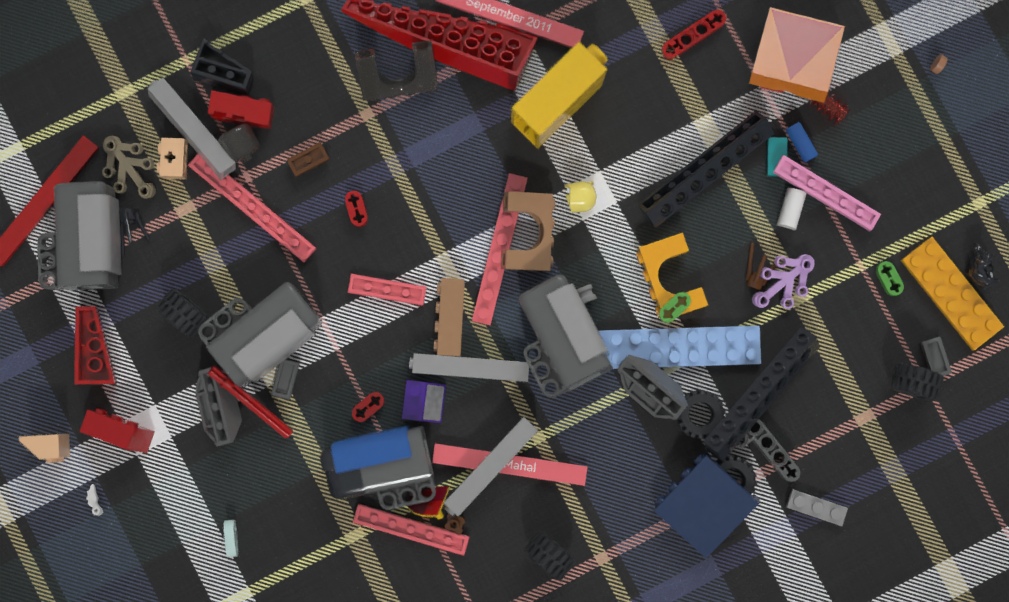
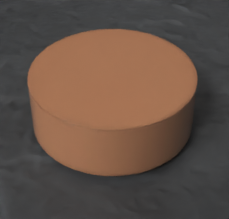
M940 54L934 60L930 71L935 74L940 73L947 63V57Z

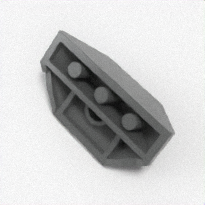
M627 355L617 369L625 392L654 417L677 420L688 406L681 386L652 361Z
M207 368L198 373L199 378L195 394L204 431L214 441L216 446H221L234 442L242 418L237 398L224 387H219L220 384L207 374L211 368Z

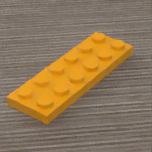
M933 237L927 239L901 260L972 351L976 350L1004 328Z

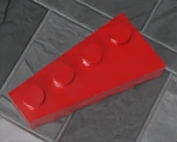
M75 306V384H117L99 309L96 306Z

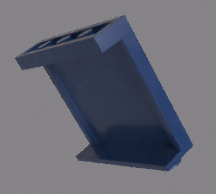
M706 452L704 455L700 454L694 460L695 465L691 469L686 468L680 475L682 479L678 483L674 481L667 489L669 492L665 496L661 495L654 503L656 505L654 512L705 558L727 538L760 502V499L755 494L751 495L711 459L709 452Z

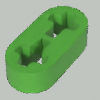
M887 261L877 265L876 274L885 292L890 296L901 294L904 290V285L894 265ZM883 265L884 267H889L890 270L887 273L890 278H888L886 273H881ZM890 280L892 281L893 284H897V285H898V288H896V291H895V290H892V291L890 290V287L892 286Z
M684 292L676 294L659 310L660 320L664 323L674 321L690 306V296ZM678 296L686 298L685 306L683 304L678 308L675 306L679 301ZM671 308H673L674 311L671 313L672 318L665 319L663 317L665 314L663 312L664 309L666 311H669Z

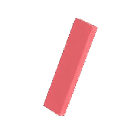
M351 274L348 293L423 306L427 287Z

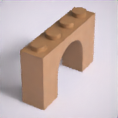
M511 191L504 193L503 212L530 215L537 222L539 237L535 245L528 250H502L501 269L551 270L553 266L551 248L554 246L552 229H554L555 220L552 218V211L555 209L553 194Z

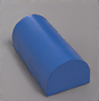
M798 122L786 129L788 136L804 163L817 157L818 153L801 123Z

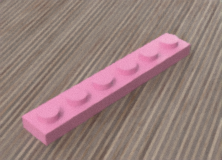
M785 155L780 158L773 170L774 174L868 231H872L881 215Z

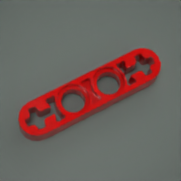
M714 10L668 40L662 47L663 57L674 59L721 28L726 21L725 13L721 10ZM714 15H715L716 17H719V16H720V17H721L720 23H719L718 21H716V22H714V23L711 25V27H710V24H709V23H710L711 21H713ZM698 25H704L707 29V32L705 34H699L696 30V27ZM688 35L691 38V43L688 45L683 44L681 37ZM675 40H677L678 47L674 49V54L671 52L667 53V46L670 48L676 45Z

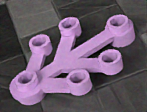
M803 254L797 259L786 258L781 255L777 256L774 260L775 265L781 268L786 265L794 266L790 272L764 267L760 275L763 279L778 278L780 280L764 293L756 292L752 297L753 304L760 308L766 307L769 299L785 286L781 306L791 309L794 305V301L791 298L794 278L798 275L799 282L795 288V293L800 297H805L808 294V288L806 287L807 274L814 268V259L810 255ZM782 258L783 263L780 265L779 260ZM805 261L808 262V264H807L806 267H804V262H805ZM768 270L769 274L765 277L764 273ZM801 288L804 289V291H803L802 294H800V289H801ZM764 297V302L761 304L760 300ZM787 300H789L788 306L785 305V302Z

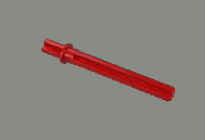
M216 365L211 367L207 374L220 384L219 387H224L284 438L290 437L293 430L242 387L237 386Z

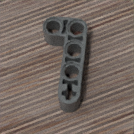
M758 420L756 422L758 425L757 431L753 433L749 430L743 437L742 443L736 445V448H743L753 441L781 478L790 482L798 480L800 477L799 467L762 421ZM764 437H768L770 440V444L766 448L761 444V440ZM776 452H780L782 455V460L778 463L773 459ZM785 465L788 469H793V476H787V469L781 466Z

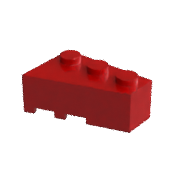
M211 91L208 114L215 121L271 129L274 105L270 103V100L263 98L255 100L248 96H236L229 93Z
M96 408L95 411L87 410L80 432L120 448L143 453L148 452L155 433L153 430L138 426L139 423L131 420L124 421L121 416L115 414L109 416L107 411Z

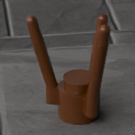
M751 242L745 278L747 280L746 285L761 290L762 286H766L767 280L760 276L765 264L766 255H763L757 272L753 271L751 275L754 242ZM775 263L770 267L772 270L776 268Z

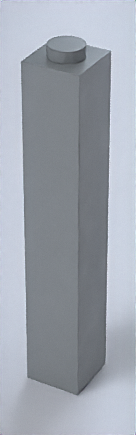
M162 78L159 81H153L148 88L149 97L217 177L222 180L236 169V162L166 80Z
M415 353L413 358L410 357L409 369H412V373L528 382L529 365L527 362Z
M523 417L445 500V509L452 516L454 514L459 516L538 430Z

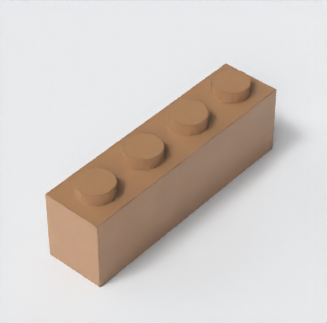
M441 278V283H437V294H440V302H436V313H439V321H435V332H438V340H434V351H437V355L461 357L465 279Z

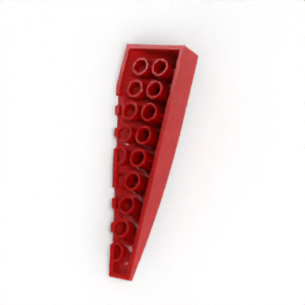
M347 0L341 9L348 16L410 49L513 91L516 90L538 40V37L504 24L496 23L495 26L487 24V21L479 20V22L468 21L466 17L451 18V15L422 9L418 12L410 10V7L402 6V8L391 7L389 3L374 4L372 0Z

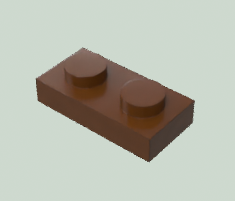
M321 142L287 159V162L295 177H298L330 159Z

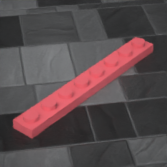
M509 173L505 192H524L528 178ZM503 199L472 318L474 322L491 326L504 274V269H501L502 250H510L519 213L503 212Z

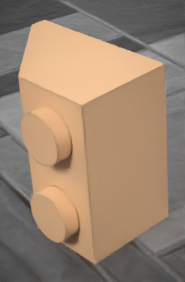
M69 434L19 437V441L37 458L46 459V463L63 462L64 458L70 457Z

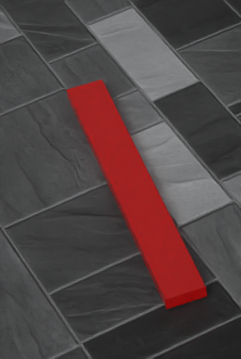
M82 136L0 237V266L4 267L54 205L55 185L59 183H72L99 150V147L85 136Z

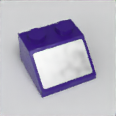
M407 380L402 419L441 423L446 385Z

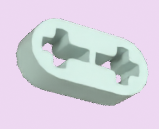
M225 520L224 538L227 557H237L238 539L235 520Z

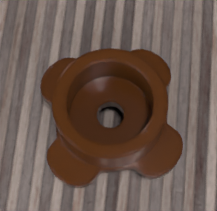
M449 513L445 529L461 534L465 518L456 514L452 516Z

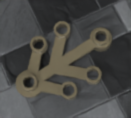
M108 136L103 142V148L107 153V165L103 168V176L106 178H113L115 176L114 164L116 157L119 160L118 181L113 186L115 192L124 193L127 190L126 174L128 173L138 186L139 195L142 198H152L156 193L154 185L145 183L133 166L150 170L154 167L153 159L126 157L121 150L130 151L132 154H141L143 146L140 143H122L118 137ZM111 142L114 144L112 149L110 148ZM136 145L139 148L138 152L134 149ZM146 161L150 162L149 167L146 166ZM108 169L111 170L110 175L107 174ZM119 184L122 185L121 191L118 188ZM144 188L147 189V193H146V194H144V192H143V189H144Z

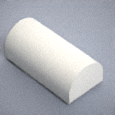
M795 188L787 189L777 222L778 226L796 230L806 192Z

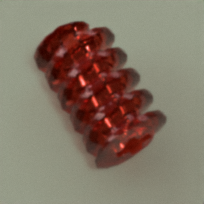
M829 89L824 103L812 100L810 106L818 104L816 111L824 109L822 115L825 116L829 113L828 120L830 121L835 118L834 125L836 126L851 109L847 110V103L841 106V98L835 101L836 94L829 96Z

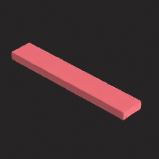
M360 503L353 523L463 556L470 537Z

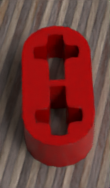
M350 191L345 197L349 217L353 225L362 227L368 221L364 201L359 192ZM352 195H355L356 198L359 197V200L356 201L358 206L354 208L352 202H349L352 199ZM357 210H359L361 216H364L361 223L357 220L354 221V218L357 217Z
M377 392L368 395L353 408L352 417L358 422L366 421L384 405L383 395ZM373 396L376 398L380 397L379 406L375 404L369 407V404L373 401ZM365 407L368 408V410L364 412V418L356 416L358 414V408L360 410H363Z

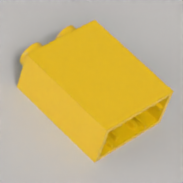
M578 42L512 107L511 123L537 149L602 86L607 71L604 64L608 61L605 54L594 44H591L586 49Z

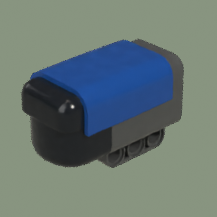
M406 425L338 440L321 452L320 462L322 470L326 474L329 492L334 499H346L377 492L380 505L384 509H394L432 500L436 494L434 471L423 425L413 428ZM425 486L430 487L432 495L425 496L422 493V488ZM411 491L413 499H404L403 492ZM391 495L394 498V503L386 504L384 496Z

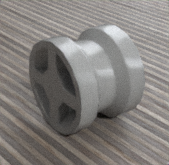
M591 284L577 289L584 304L597 299L596 295L592 292L593 287Z

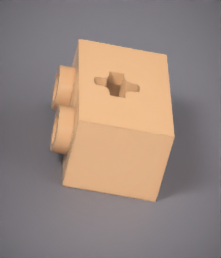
M161 138V143L158 144L160 162L157 163V173H160L159 176L163 179H186L188 141L183 138ZM172 155L175 156L176 158L172 159V162L168 160L169 158H172Z

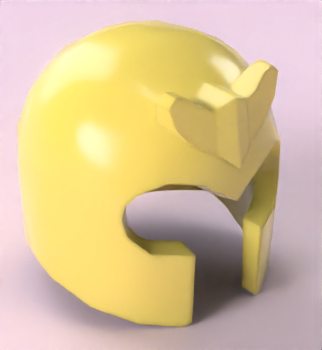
M579 181L565 184V188L570 189V194L566 195V199L572 213L587 212L595 206L597 195L595 188L592 186L593 181L589 183Z

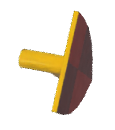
M450 486L436 487V494L432 500L408 505V509L420 516L442 519L444 514L441 509ZM432 489L423 490L422 493L425 496L432 495Z

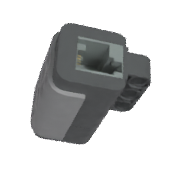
M101 181L59 183L55 185L54 213L56 232L43 233L37 241L38 281L40 286L48 290L70 291L118 288V275H121V235L119 200L115 198L114 188ZM51 238L52 244L50 247H47L46 241ZM52 257L53 263L48 267L47 259ZM52 276L54 281L52 285L48 286L47 279Z
M557 275L519 296V303L538 338V341L525 348L524 357L542 392L547 397L555 398L565 392L573 391L613 369L608 359L610 354L576 288L573 284L568 283L565 276ZM533 349L537 350L538 356L535 359H530L528 356L529 352ZM546 367V375L538 376V368ZM549 384L556 385V391L552 394L546 392V387Z
M285 282L253 309L243 299H233L199 327L198 333L207 345L209 352L237 386L245 388L252 381H259L316 335L314 331L322 325V319L293 284ZM238 303H243L244 308L242 312L237 313L235 306ZM223 315L228 316V322L225 325L220 323V318ZM208 327L213 329V334L210 337L205 336V330Z

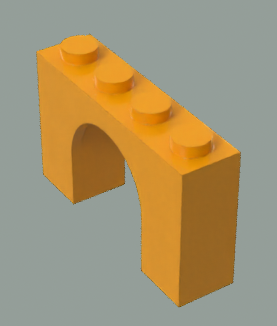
M683 233L637 249L636 257L639 264H643L645 271H642L645 282L649 281L651 287L649 294L651 299L656 301L657 307H655L658 318L659 310L676 295L669 293L661 286L658 279V271L665 260L689 251ZM702 287L686 292L691 298V304L680 315L708 306ZM678 296L679 301L675 306L677 308L682 304L685 306L686 298ZM671 308L669 311L664 309L663 312L665 314L663 317L671 319V313L674 309Z

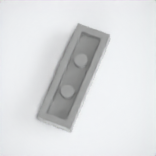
M791 489L786 508L840 526L843 525L848 510L847 507Z

